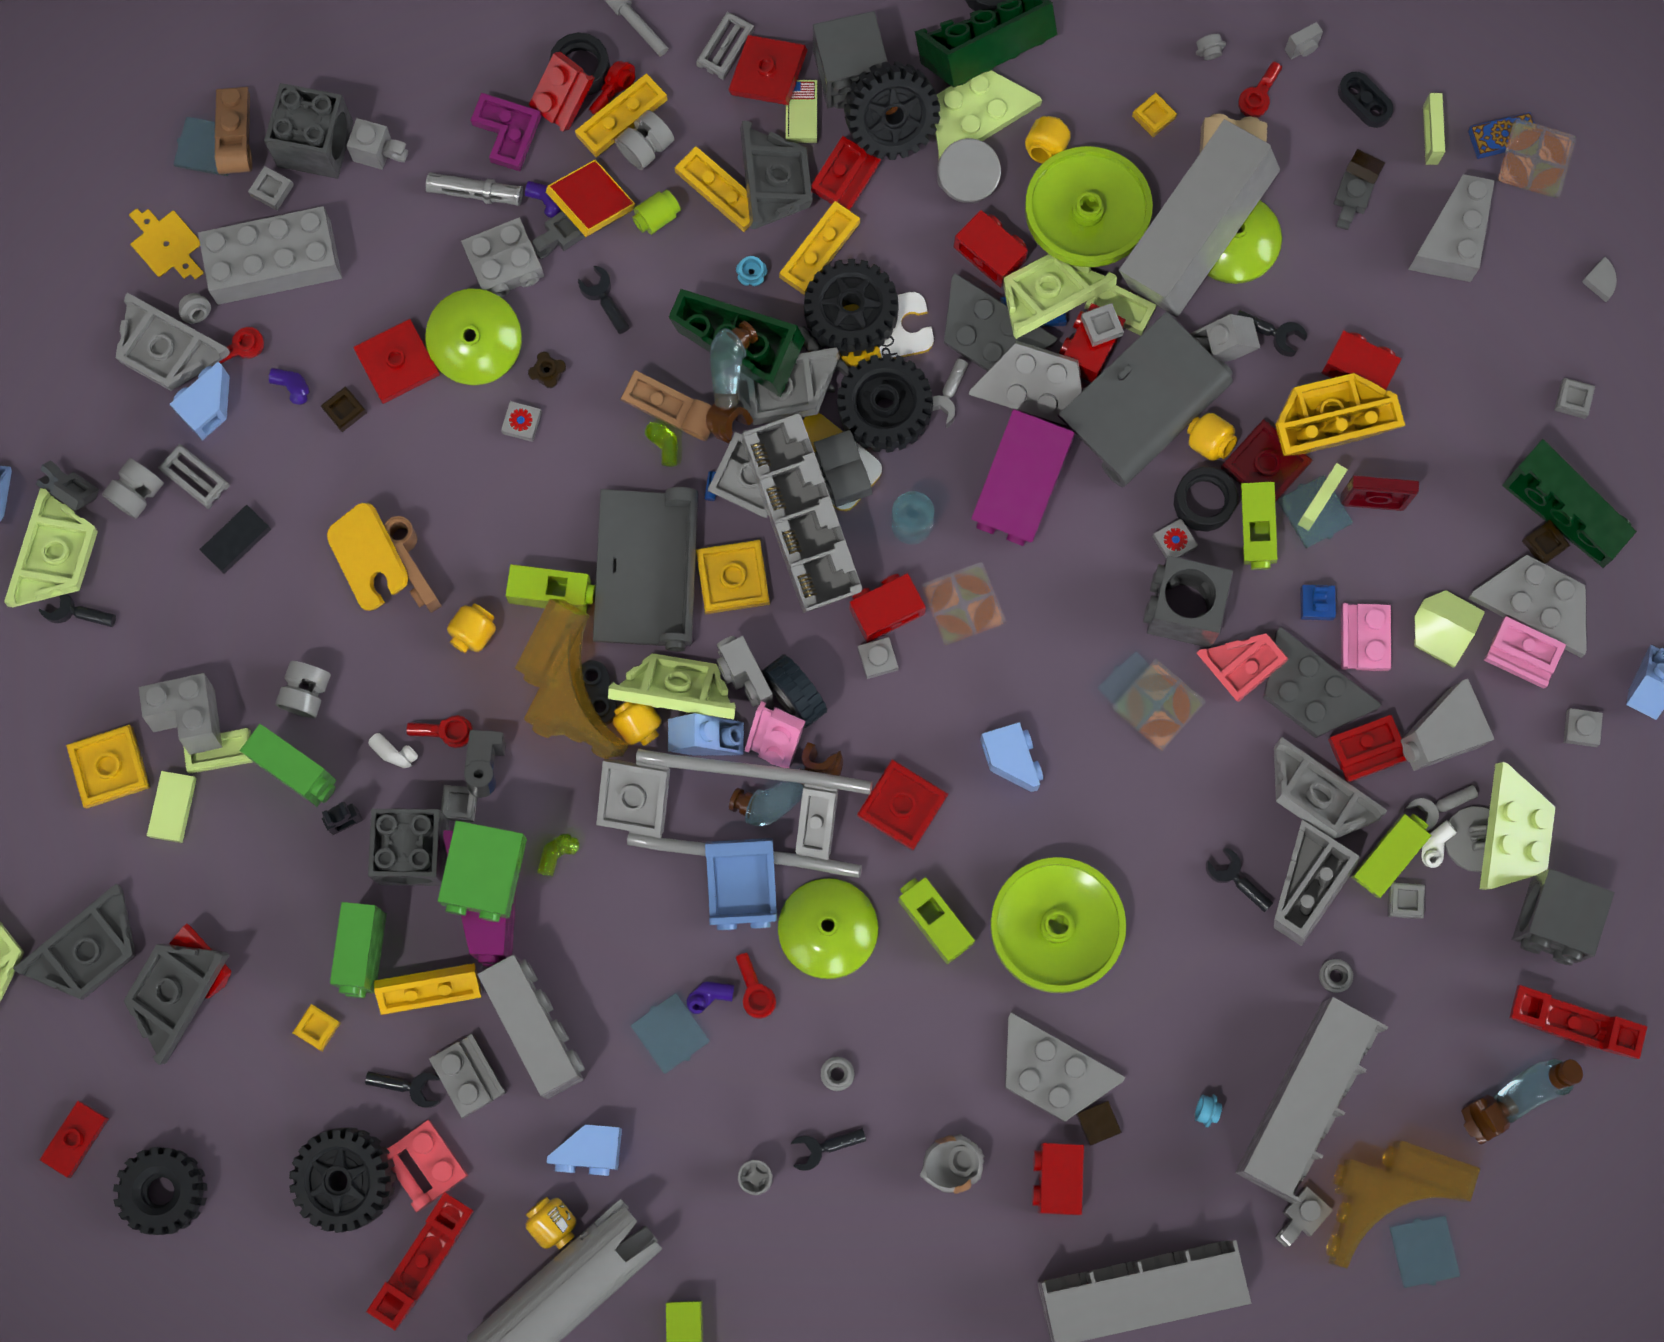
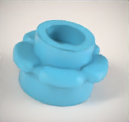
M755 256L745 257L736 267L738 280L745 286L750 284L755 287L762 284L764 276L767 275L765 263ZM749 270H754V274H749Z
M1213 1094L1212 1097L1201 1095L1196 1106L1195 1121L1203 1123L1206 1128L1212 1122L1217 1123L1221 1116L1222 1104L1217 1102L1216 1095Z

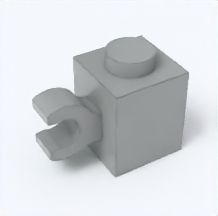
M356 118L347 143V149L353 162L383 170L387 157L405 163L409 152L405 149L406 143L391 139L387 126Z

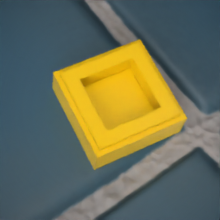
M1156 92L1132 113V117L1152 137H1155L1177 116V113Z
M311 1004L292 1033L323 1052L341 1022Z

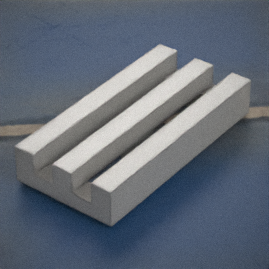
M727 12L697 59V67L701 69L704 67L710 74L713 75L715 73L718 75V78L724 80L743 50L747 36L753 34L754 25ZM730 23H734V27L712 62L708 61ZM741 28H743L744 30L733 46L721 67L718 66L722 61L723 57L725 56V54L727 53L728 49L732 45L733 41L737 37Z
M181 444L158 467L160 471L208 510L213 506L212 502L222 496L220 493L230 487L228 482ZM183 455L214 480L217 485L214 488L177 458ZM172 464L175 465L209 494L204 497L169 469Z

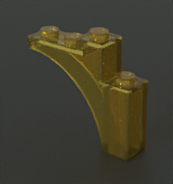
M550 599L515 667L516 670L524 674L523 679L526 682L540 687L523 720L533 725L532 730L545 738L565 735L573 741L579 743L584 741L592 746L591 751L601 758L609 759V757L623 756L628 744L618 738L601 720L589 699L583 680L581 646L586 623L590 615L565 600Z
M1402 1140L1394 1141L1393 1146L1389 1145L1387 1147L1382 1162L1386 1166L1385 1171L1352 1159L1345 1160L1344 1165H1338L1333 1184L1337 1185L1335 1193L1348 1197L1347 1203L1342 1202L1338 1209L1336 1221L1340 1222L1337 1235H1332L1327 1245L1326 1255L1330 1256L1328 1264L1348 1269L1351 1258L1366 1233L1380 1219L1398 1207L1426 1198H1447L1461 1202H1471L1481 1168Z

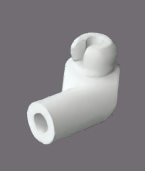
M380 733L374 734L369 739V746L384 761L401 768L411 767V763L418 758V754L409 745L404 746L399 752Z
M1448 820L1429 833L1432 836L1422 847L1421 857L1427 867L1436 868L1443 862L1445 842L1457 833Z

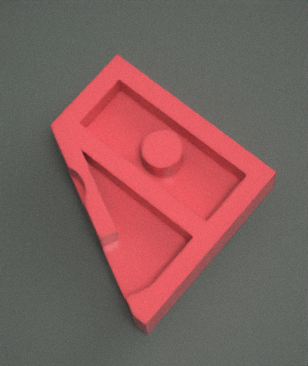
M1267 633L1241 641L1225 643V645L1209 649H1201L1197 652L1198 656L1238 702L1289 660Z

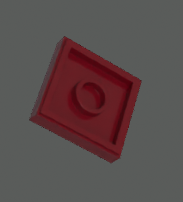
M1263 419L1222 464L1221 469L1240 485L1241 483L1275 482L1276 503L1313 460L1306 454L1284 456L1277 430Z
M1353 476L1341 493L1340 505L1404 511L1418 494L1419 481Z

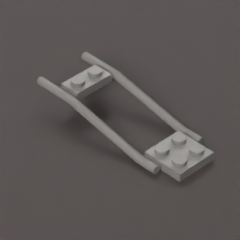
M643 749L637 750V763L609 758L603 760L596 825L629 831L627 845L658 851L706 856L705 843L662 838L671 770L669 768L805 783L802 793L796 853L774 851V864L860 878L862 865L831 860L829 856L831 854L838 789L870 795L872 781L808 770L673 755Z

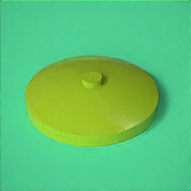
M1091 146L1067 149L1046 160L1030 180L1025 199L1026 222L1036 242L1054 258L1079 267L1105 266L1128 256L1148 229L1153 210L1151 190L1141 171L1124 156L1105 148Z
M1045 858L1020 868L1002 886L991 913V938L1000 961L1020 982L1043 992H1074L1097 982L1117 961L1126 935L1125 911L1114 886L1095 868L1070 858Z

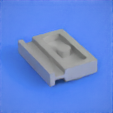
M473 1034L429 1058L463 1119L491 1103L496 1098L506 1094Z

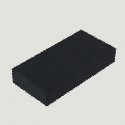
M246 505L199 550L225 574L271 528Z

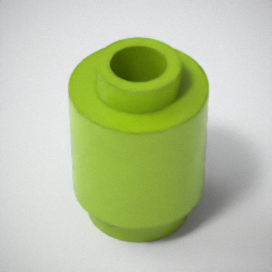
M666 189L662 193L660 191L656 192L633 208L635 215L632 219L642 233L647 231L652 235L674 220L676 214L681 211V208L672 193Z

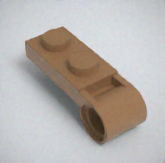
M248 87L216 89L215 162L219 174L252 172V154L249 146L250 93Z
M634 370L620 398L621 401L697 439L707 441L711 432L707 428L706 415L711 405L697 399H692Z
M391 517L386 521L384 527L407 571L409 580L415 587L409 592L419 608L426 605L430 613L442 606L408 553L417 543V533L410 521L405 517ZM398 529H407L408 533L404 539H393V534Z

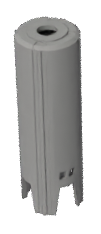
M620 1199L468 1335L467 1342H560L663 1248L657 1243L658 1240L647 1226L642 1227L624 1239L637 1223V1220L628 1210L629 1206Z

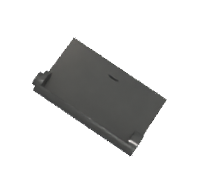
M1165 312L1058 414V417L1103 461L1102 468L1107 476L1120 487H1125L1194 418L1198 417L1233 383L1231 378L1232 371L1223 361H1217L1168 312Z
M687 487L669 488L666 490V493L600 490L593 642L665 646L666 650L674 652L685 651V646L692 644L698 512L697 490Z

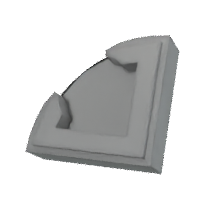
M1604 257L1582 283L1607 302L1616 288V272L1611 262Z

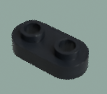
M1350 72L1342 78L1338 87L1340 99L1367 126L1379 128L1387 124L1393 113L1391 100L1361 72ZM1349 89H1356L1358 94H1351ZM1376 110L1380 116H1373L1370 111Z
M595 660L586 661L579 666L576 672V682L584 713L592 724L605 726L613 722L616 716L614 710L617 708L616 700L608 699V689L611 685L609 673L602 663ZM594 671L598 673L595 681H588L586 679L589 672ZM602 702L606 704V709L600 713L594 710L595 705Z

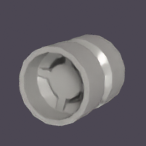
M646 110L634 121V129L628 127L615 139V144L623 156L639 170H643L655 159V152H663L675 140L668 126L650 110Z
M129 458L118 472L120 479L112 480L101 495L121 511L137 519L147 506L145 499L147 497L153 498L164 482L147 468Z
M290 661L284 677L288 684L280 688L275 706L299 716L316 719L322 702L318 695L325 692L331 674L306 663ZM300 683L307 685L308 689L299 688Z

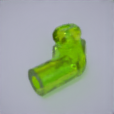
M649 423L645 428V435L651 442L662 449L661 465L666 467L677 466L678 439L676 434L661 423Z
M561 834L548 842L543 848L537 873L553 877L558 858L565 853L574 855L578 851V839L571 837L570 834Z

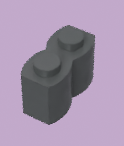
M850 430L813 442L817 462L835 507L872 495V486Z

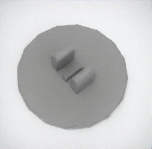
M1471 806L1459 810L1449 819L1457 833L1445 842V849L1454 863L1467 871L1482 872L1489 809Z

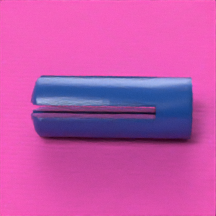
M716 471L708 472L704 497L708 501L716 500V495L707 491Z

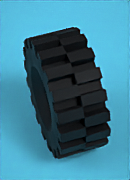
M161 1147L142 1150L136 1153L137 1157L129 1158L124 1163L127 1165L125 1170H119L116 1176L120 1178L119 1184H114L113 1192H118V1199L113 1200L115 1207H120L122 1211L118 1213L122 1220L129 1222L128 1226L130 1228L140 1230V1233L148 1235L174 1234L179 1229H185L190 1226L192 1219L198 1218L201 1213L198 1209L200 1205L205 1206L207 1199L203 1198V1191L208 1190L207 1183H203L202 1177L205 1176L203 1169H198L196 1166L198 1162L194 1158L188 1157L187 1153L181 1150ZM164 1177L172 1182L174 1195L168 1203L157 1205L149 1197V1187L154 1180Z

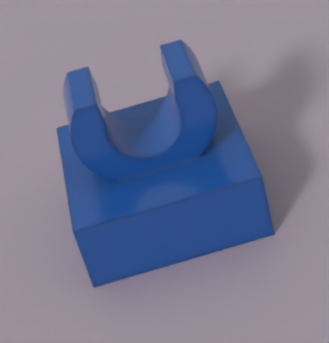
M1301 586V620H1334L1336 618L1335 586Z

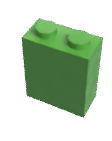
M262 724L258 725L239 750L259 767L316 807L321 802L325 803L335 791L334 784L337 780L330 773Z
M456 821L438 897V902L442 906H446L445 912L462 916L466 915L467 910L480 913V919L492 922H499L500 917L510 918L527 841L523 833Z
M341 902L330 984L339 988V993L345 994L347 997L365 998L366 993H375L374 980H378L387 913L376 905Z

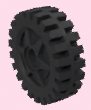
M887 61L881 63V68H877L876 65L869 67L871 71L869 74L863 71L858 75L860 81H853L850 85L852 92H847L845 97L847 104H844V117L852 137L861 149L863 148L871 156L874 153L879 159H884L886 155L889 160H896V155L898 154L905 158L909 156V150H913L914 154L920 151L918 146L920 143L925 146L930 141L928 135L934 136L937 130L935 124H939L940 116L938 112H940V104L932 84L919 69L916 70L908 63L904 66L902 62L894 61V65H890ZM898 107L895 113L886 115L890 108Z
M848 259L847 264H843L842 260L835 261L834 267L828 264L823 267L822 273L818 271L814 275L813 282L810 281L807 286L804 298V315L807 328H809L813 338H817L820 346L824 348L826 345L828 349L837 347L841 356H848V352H854V356H861V351L865 350L868 354L874 351V346L880 348L884 344L885 338H890L893 328H895L897 323L899 304L893 281L890 282L889 275L885 271L881 273L880 267L875 264L869 267L868 261L861 260L860 264H856L855 259ZM848 304H856L859 308L855 311H848L843 307Z
M884 354L883 358L872 355L869 361H866L864 358L858 362L856 368L852 366L848 370V376L844 375L841 387L838 389L837 405L845 431H851L855 442H860L863 448L868 449V447H871L875 452L886 449V453L893 452V448L897 447L899 450L905 449L906 444L910 442L912 445L917 441L919 435L922 436L924 434L926 426L929 425L931 420L933 398L928 379L925 378L924 372L920 368H916L915 363L910 360L905 362L902 356L897 355L896 358H891V354ZM887 398L893 401V404L888 408H881L877 405L881 399Z
M343 1127L322 1132L308 1140L307 1144L300 1148L298 1151L300 1155L295 1157L292 1162L295 1169L290 1171L289 1179H293L294 1184L289 1187L290 1193H295L296 1198L293 1199L295 1207L300 1206L302 1208L299 1213L303 1218L309 1217L311 1219L310 1224L315 1227L321 1226V1230L327 1232L335 1231V1233L352 1231L371 1223L388 1207L391 1202L388 1199L394 1195L395 1187H392V1182L396 1181V1173L391 1171V1168L395 1165L393 1159L388 1160L387 1154L390 1152L386 1146L381 1147L379 1145L381 1141L377 1137L369 1136L370 1133L365 1130ZM340 1171L347 1176L348 1183L346 1188L342 1187L338 1182Z

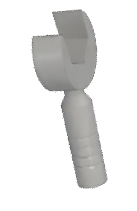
M962 359L956 360L942 390L943 396L932 397V411L941 409L948 415L946 428L955 419V406L950 398L955 395L964 372L968 367V363Z
M1471 785L1438 800L1436 804L1425 798L1415 799L1404 810L1418 807L1425 815L1424 822L1429 826L1426 831H1429L1437 824L1439 812H1446L1477 798L1478 792Z

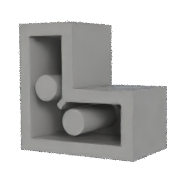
M205 673L139 687L142 717L153 732L177 727L179 740L190 755L222 748L215 689Z

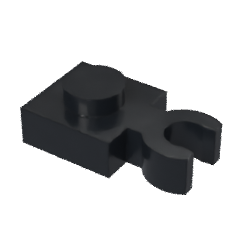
M345 802L339 803V805L332 807L328 811H323V818H321L327 831L332 835L363 821L358 808L352 803L347 805Z

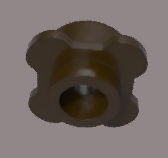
M540 352L537 355V362L534 367L529 368L528 375L530 379L538 380L546 388H553L557 385L561 373L566 370V365L563 360L551 358L548 352ZM548 367L550 368V371L544 372V369Z

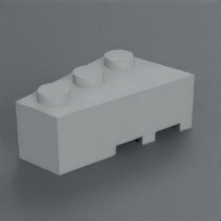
M1462 175L1408 270L1467 282L1472 281L1480 268L1495 180Z
M1303 819L1273 927L1300 946H1303L1357 867L1359 855Z

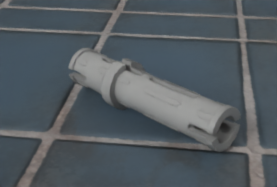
M429 172L426 178V192L484 200L485 204L500 202L520 206L522 202L523 187L519 185L496 183L495 179L487 178L486 181L432 172Z

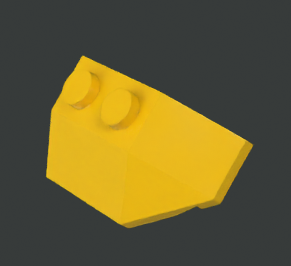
M1352 373L1292 388L1275 425L1283 454L1288 456L1306 454L1363 440L1405 426L1397 394L1389 390L1386 391L1377 384Z

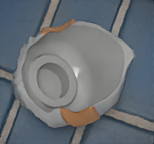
M962 1134L948 1135L935 1140L926 1150L920 1176L927 1183L942 1192L958 1194L969 1190L972 1184L977 1183L981 1179L985 1162L983 1158L985 1156L977 1144L971 1142L970 1139L962 1136Z

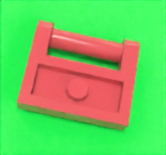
M427 1120L397 1143L387 1148L390 1152L387 1154L388 1160L393 1159L395 1165L391 1170L393 1173H396V1178L412 1199L411 1206L416 1213L423 1210L442 1196L444 1192L449 1191L468 1177V1174L430 1120ZM406 1150L433 1187L426 1193L422 1191L399 1157Z

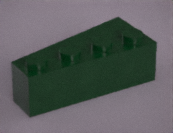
M1007 0L998 3L997 10L980 9L971 12L970 19L955 24L952 19L941 22V29L927 33L926 28L915 31L921 64L952 87L963 85L968 80L984 72L991 71L997 65L1009 59H1014L1021 53L1035 46L1042 45L1046 40L1057 35L1053 2L1050 0Z
M680 289L669 315V319L680 334L777 396H782L805 341L797 325L684 289ZM742 321H746L755 329L758 340L754 343L749 342L750 346L739 353L730 345L726 334L735 327L739 328V324Z
M1544 439L1537 444L1502 485L1546 522L1551 520L1565 538L1602 568L1617 556L1637 532L1631 526L1629 520L1609 505Z

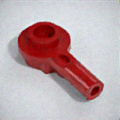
M617 61L609 68L604 80L605 84L601 88V94L588 109L592 114L595 115L609 104L617 92L626 90L634 83V65L629 62Z
M1272 62L1257 87H1249L1240 94L1238 107L1246 117L1257 118L1267 112L1270 104L1267 92L1282 70V66L1279 63Z
M253 327L239 329L233 336L232 344L226 346L230 354L219 361V363L222 364L236 356H240L243 359L258 356L264 347L262 334Z
M460 715L442 720L440 724H407L408 736L440 737L445 744L453 748H462L467 745L470 730H473L471 722Z
M748 953L740 954L735 958L747 987L743 997V1007L747 1014L753 1018H766L775 1010L776 996L770 988L759 983Z

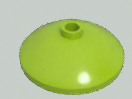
M1259 200L1241 226L1243 232L1236 233L1208 273L1209 277L1225 283H1246L1261 277L1273 266L1281 249L1282 233L1275 214L1261 200Z
M463 289L448 295L434 308L427 322L425 336L429 356L438 370L453 381L466 385L491 383L505 375L519 356L522 345V331L519 319L512 307L504 299L487 290ZM468 330H474L476 333L475 339L471 342L465 339V333Z
M818 879L802 885L789 896L779 916L778 936L781 948L787 959L801 972L815 978L836 979L855 972L869 959L877 942L878 921L873 905L860 889L838 879ZM825 920H831L834 923L835 927L832 931L826 932L822 929L821 925Z

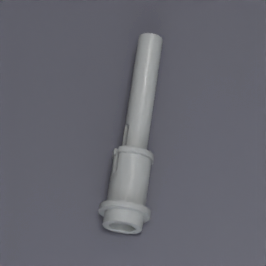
M604 0L616 15H622L660 57L666 54L669 48L631 7V0Z

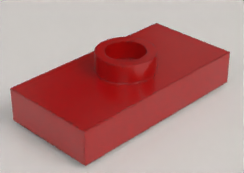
M77 1101L39 1160L65 1177L71 1178L109 1118L82 1101Z

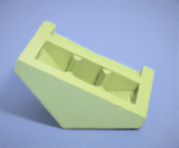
M1447 590L1423 600L1414 616V646L1454 668L1474 637L1485 611Z

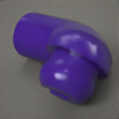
M528 181L525 196L542 200L544 205H546L544 213L547 217L552 218L561 212V209L546 193L547 185Z
M271 368L269 383L286 386L291 393L289 399L292 403L298 405L305 404L310 391L304 378L297 372Z
M709 981L702 982L688 995L686 1000L688 1010L691 1013L700 1014L715 999L732 1002L734 985Z

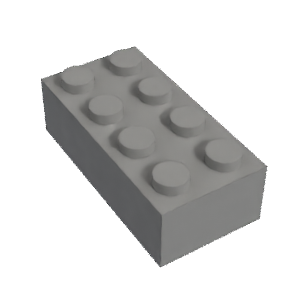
M324 206L198 232L208 290L217 305L342 279L332 224Z
M513 954L478 973L477 975L540 1096L550 1099L583 1081L584 1079L580 1072L585 1070V1067L573 1049L568 1051L564 1042L570 1039L561 1022H558L557 1019L552 1020L549 1012L554 1009L546 993L541 989L536 990L533 983L538 981V978L530 963H527L526 959L520 960Z

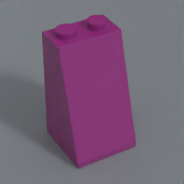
M1013 409L971 520L978 522L976 528L993 535L995 530L998 529L1008 533L1006 540L1024 546L1026 541L1033 543L1074 440L1075 432Z
M444 830L443 833L447 856L453 836L452 830ZM516 891L510 918L500 917L499 922H492L480 919V913L468 910L465 916L461 915L469 954L477 959L478 963H482L483 967H491L512 955Z

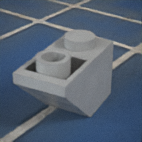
M1229 314L1190 333L1217 361L1236 360L1260 348L1254 320L1250 317Z

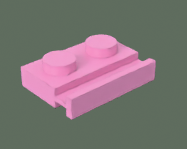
M1348 603L1341 605V670L1389 671L1391 669V605H1348Z
M1505 616L1484 661L1544 689L1549 684L1551 675L1555 671L1566 644Z
M761 701L756 710L744 751L749 753L750 750L759 753V758L766 760L770 764L789 768L793 762L806 721L777 708L772 711L765 707L766 703Z

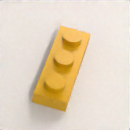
M646 73L575 130L576 137L597 158L613 145L615 139L628 127L633 129L635 127L634 121L646 110L654 112L667 101V95Z
M695 146L674 167L675 173L739 229L745 232L750 227L747 190Z
M834 201L780 271L779 278L805 295L809 282H813L814 275L818 271L822 273L823 267L828 265L860 224V218Z
M475 963L374 980V991L381 1015L481 998V986Z

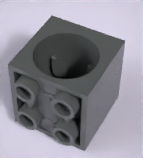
M875 11L813 24V53L827 109L832 107L843 109L844 104H847L845 99L847 92H852L850 85L853 81H860L858 75L863 71L869 74L871 72L869 67L876 65L877 68H881V63L887 62Z
M280 83L264 142L277 167L338 179L353 120L342 95Z
M1168 555L1164 565L1158 564L1156 573L1154 572L1150 592H1155V596L1151 595L1143 618V622L1148 623L1147 634L1211 648L1220 633L1233 570ZM1178 585L1194 588L1205 600L1206 614L1203 612L1195 618H1185L1176 614L1167 604L1165 591Z
M371 809L368 876L379 885L441 886L447 862V852L443 838L444 830L449 829L447 817L439 809Z
M1549 868L1531 878L1512 940L1521 943L1520 948L1528 952L1540 954L1541 951L1552 954L1554 961L1564 965L1572 966L1573 963L1582 962L1594 957L1615 892Z

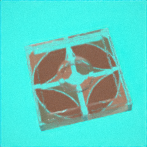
M1521 119L1514 120L1497 181L1557 199L1561 196L1577 136Z
M983 562L921 584L945 646L1006 623Z
M1155 659L1113 705L1112 709L1160 751H1163L1206 701Z

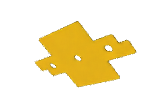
M135 209L129 214L144 232L130 245L158 277H161L172 267L184 279L190 274L194 279L199 278L203 274V271L189 256L191 252L200 246V241L175 211H171L160 221L149 209L143 213L139 209ZM149 219V224H145L144 220ZM165 241H168L169 245L164 246L163 243ZM184 264L189 265L187 269L183 268Z

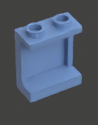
M773 838L706 841L709 925H717V930L737 929V924L750 923L751 928L771 927L770 922L777 921Z

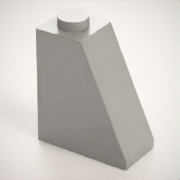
M1465 679L1449 688L1400 741L1403 746V754L1406 760L1410 762L1413 771L1478 749L1493 741L1494 736L1469 679Z

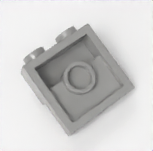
M520 217L461 240L482 290H487L502 298L510 290L520 286H532L540 278L544 277L542 267Z
M735 432L707 491L766 519L768 513L741 440L742 434Z
M730 636L717 644L720 658L716 660L725 683L732 682L736 690L745 686L744 691L752 707L759 706L762 701L766 703V708H774L773 694L744 637L741 636L736 639L735 636Z

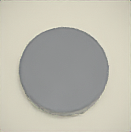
M972 138L961 139L949 145L941 155L937 166V182L939 187L949 197L962 203H979L987 198L997 187L1001 176V165L995 151L985 142Z

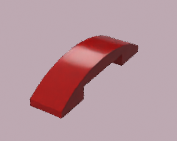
M1517 985L1509 1018L1578 1044L1633 1059H1640L1648 1026L1617 1016H1606L1551 998L1552 995Z
M444 1192L425 1222L427 1223L389 1281L384 1283L366 1312L396 1331L441 1267L474 1211Z

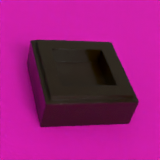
M1357 149L1346 171L1371 184H1375L1385 162Z
M346 386L321 405L323 411L341 432H344L367 414L364 407Z
M1551 520L1522 540L1533 556L1544 564L1551 561L1570 546Z
M1109 1101L1076 1114L1089 1146L1122 1133Z

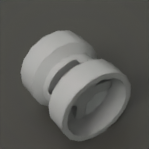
M748 1161L741 1166L738 1172L739 1185L748 1194L761 1195L772 1184L773 1175L771 1169L762 1161Z

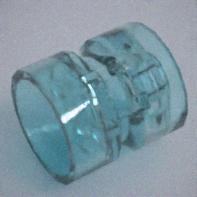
M916 491L906 492L900 495L894 502L891 517L892 531L904 543L917 544L924 541L930 535L933 527L934 506L931 500L923 493Z

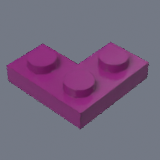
M481 93L470 121L472 126L498 133L489 156L490 162L520 172L540 122L541 113L538 110Z

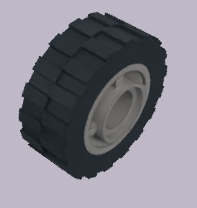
M781 655L762 670L768 686L789 714L806 721L804 728H807L827 713L826 704L813 683L787 655Z

